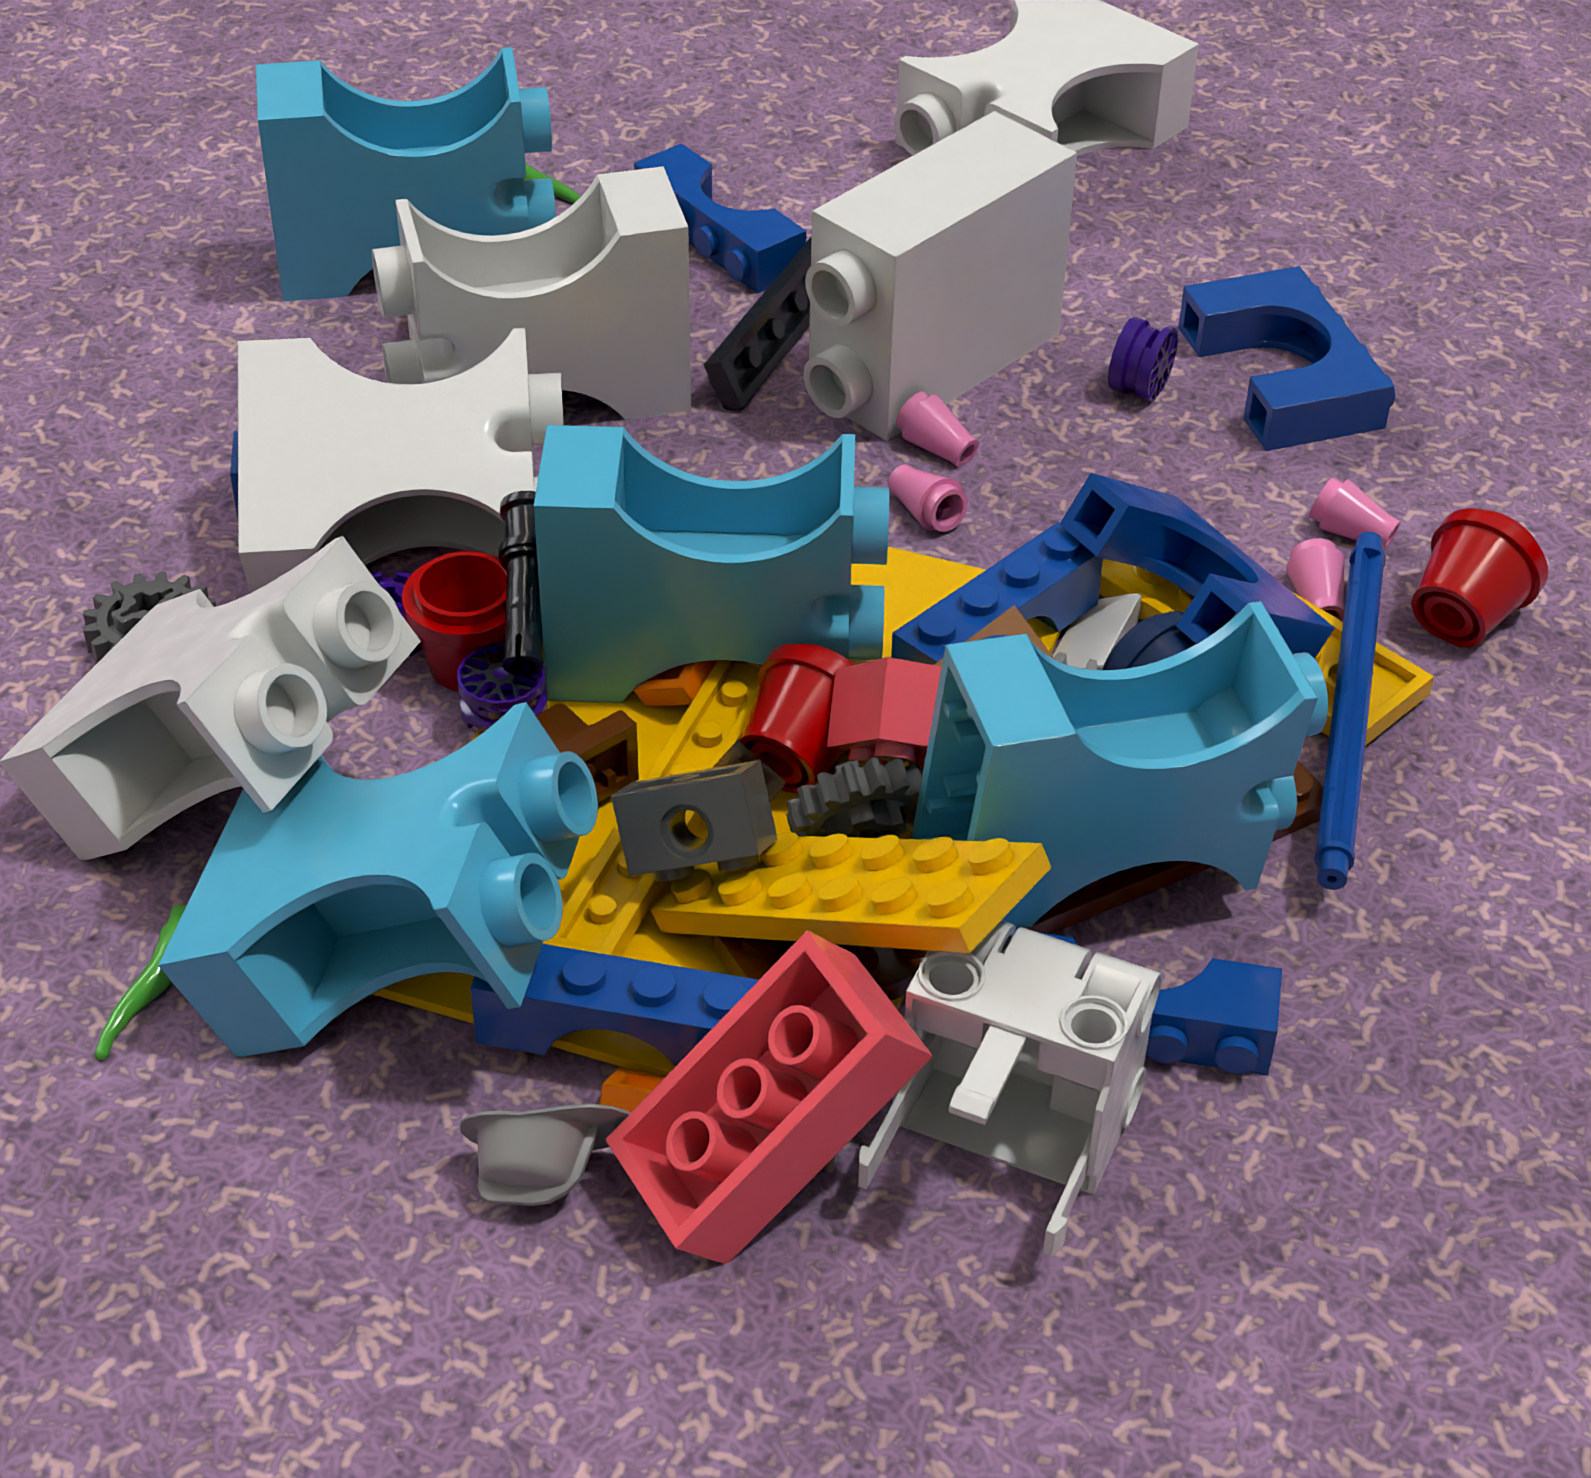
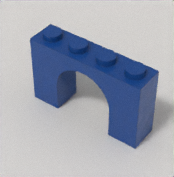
M1300 266L1184 286L1178 329L1198 357L1249 348H1275L1295 353L1312 363L1301 368L1250 377L1243 420L1265 451L1386 429L1389 410L1395 401V388L1392 379L1385 375L1370 356L1366 346L1358 341L1345 324L1343 317L1336 313L1322 295L1320 288L1313 284Z
M1090 473L1060 522L1064 529L1096 557L1143 568L1167 579L1194 596V599L1176 627L1196 644L1222 628L1248 603L1258 601L1263 603L1292 654L1304 652L1310 654L1315 659L1335 627L1177 496Z

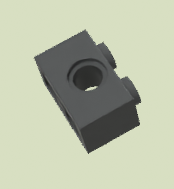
M760 760L636 781L611 795L629 876L653 872L656 882H665L695 873L694 865L717 862L719 871L739 870L759 863L758 855L778 840ZM686 810L694 811L703 817L708 827L707 839L695 836L688 829L685 822Z

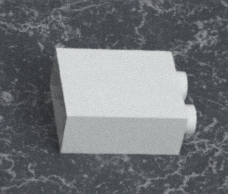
M993 111L813 210L811 266L807 271L805 280L807 294L810 299L809 360L804 367V382L808 394L816 406L828 416L834 418L845 416L885 441H888L902 432L896 426V419L902 406L914 394L920 391L925 392L929 396L936 394L945 404H948L1058 335L1060 331L1077 152Z

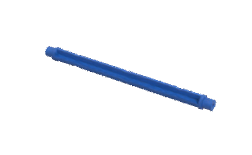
M1363 532L1357 537L1356 546L1350 552L1349 559L1350 569L1317 847L1314 854V862L1318 867L1317 881L1322 887L1331 890L1340 889L1347 884L1348 871L1354 866L1355 860L1354 848L1383 570L1386 561V555L1382 549L1383 540L1379 534L1374 532Z

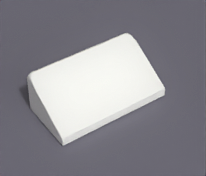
M1134 593L1098 599V605L1069 625L1053 654V658L1059 652L1066 653L1067 665L1086 669L1089 659L1097 660L1098 670H1102L1115 645L1131 628L1138 624L1142 595Z

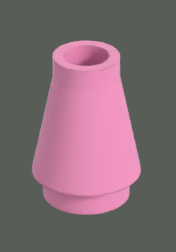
M920 391L911 396L898 413L896 426L902 430L904 440L949 460L958 468L970 461L978 450L979 441L969 434L936 394L929 396L925 392Z
M907 464L895 468L888 479L889 492L897 497L920 525L928 531H950L960 524L967 512V496L959 482L954 479L917 470Z
M1334 477L1321 490L1309 515L1312 519L1320 522L1319 529L1356 540L1363 532L1377 533L1383 540V550L1392 541L1401 524V521L1390 516L1351 480L1347 479L1343 483Z
M1314 538L1299 543L1290 552V560L1286 566L1287 575L1300 597L1343 621L1345 611L1343 605L1345 557L1343 553L1336 549L1333 542L1327 539Z

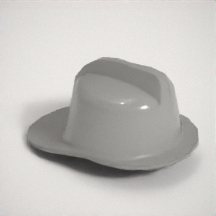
M579 1104L522 1112L483 1111L466 1116L460 1121V1132L469 1141L478 1144V1189L482 1199L488 1203L536 1206L550 1204L567 1195L581 1181L591 1151L610 1147L605 1139L626 1119L630 1112L608 1105Z

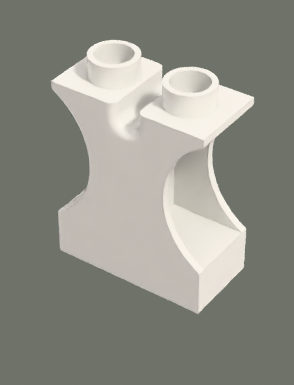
M1012 0L1009 34L998 43L976 52L957 56H904L899 59L897 110L894 116L895 143L904 147L911 155H915L991 112L996 111L1077 152V156L1110 148L1133 147L1154 149L1188 128L1199 44L1101 0Z
M663 166L598 174L585 193L559 216L535 228L508 235L485 236L452 230L426 217L408 199L395 200L400 246L372 249V263L382 318L407 315L410 340L382 344L387 383L422 384L453 377L473 368L489 357L506 340L514 328H525L529 374L561 373L562 390L574 391L596 398L612 407L625 420L691 411L688 225Z
M514 328L495 352L473 368L444 380L422 384L385 383L357 375L341 367L326 356L311 338L238 341L239 556L250 593L289 572L331 541L342 536L365 566L385 555L409 548L425 546L457 548L465 551L481 552L498 558V547L505 540V521L500 517V502L503 497L513 492H536L538 477H534L533 445L544 444L547 425H564L561 373L529 374L525 328Z
M342 536L334 539L310 558L276 580L227 604L214 607L201 589L155 605L0 760V765L75 855L83 861L127 850L146 834L183 810L210 796L232 788L242 786L263 813L269 812L274 809L331 744L333 733L327 722L346 710L367 703L421 641L400 614L397 605L389 593L377 583Z

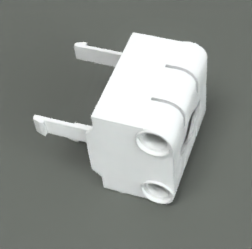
M1002 920L971 953L928 950L906 990L904 1019L933 1057L893 1096V1104L871 1146L862 1145L859 1155L858 1186L867 1189L899 1126L1066 1185L1046 1229L1043 1254L1053 1256L1063 1247L1065 1242L1067 1217L1079 1190L1092 1195L1095 1194L1123 1129H1127L1137 1108L1146 1077V1068H1144L1152 1013L1158 998L1162 974L1099 952L1095 953L1091 960L1092 952L1090 949L1023 927L1018 928L1015 932L1014 924Z

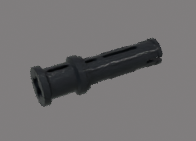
M535 491L513 492L503 497L500 502V517L505 521V540L498 547V558L502 567L507 571L505 643L502 667L507 673L516 676H525V660H529L531 676L538 674L544 668L534 518Z

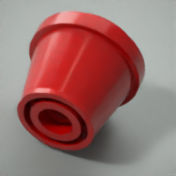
M1476 508L1454 511L1442 521L1432 536V554L1417 590L1412 597V611L1420 625L1431 635L1458 647L1475 646L1514 610L1528 606L1537 598L1548 579L1549 571L1546 557L1532 534L1514 519L1495 511Z
M473 551L453 552L439 556L415 570L407 579L402 590L404 618L421 641L420 643L433 678L442 686L454 691H459L457 670L465 657L482 647L505 643L507 571L502 567L499 558ZM497 653L489 655L492 663L501 662Z
M787 644L772 650L759 670L758 683L760 688L743 734L737 744V751L742 762L760 760L765 783L785 792L798 794L797 789L800 786L815 785L818 782L817 775L822 772L826 773L846 752V750L827 748L835 670L853 666L854 664L842 655L814 644Z

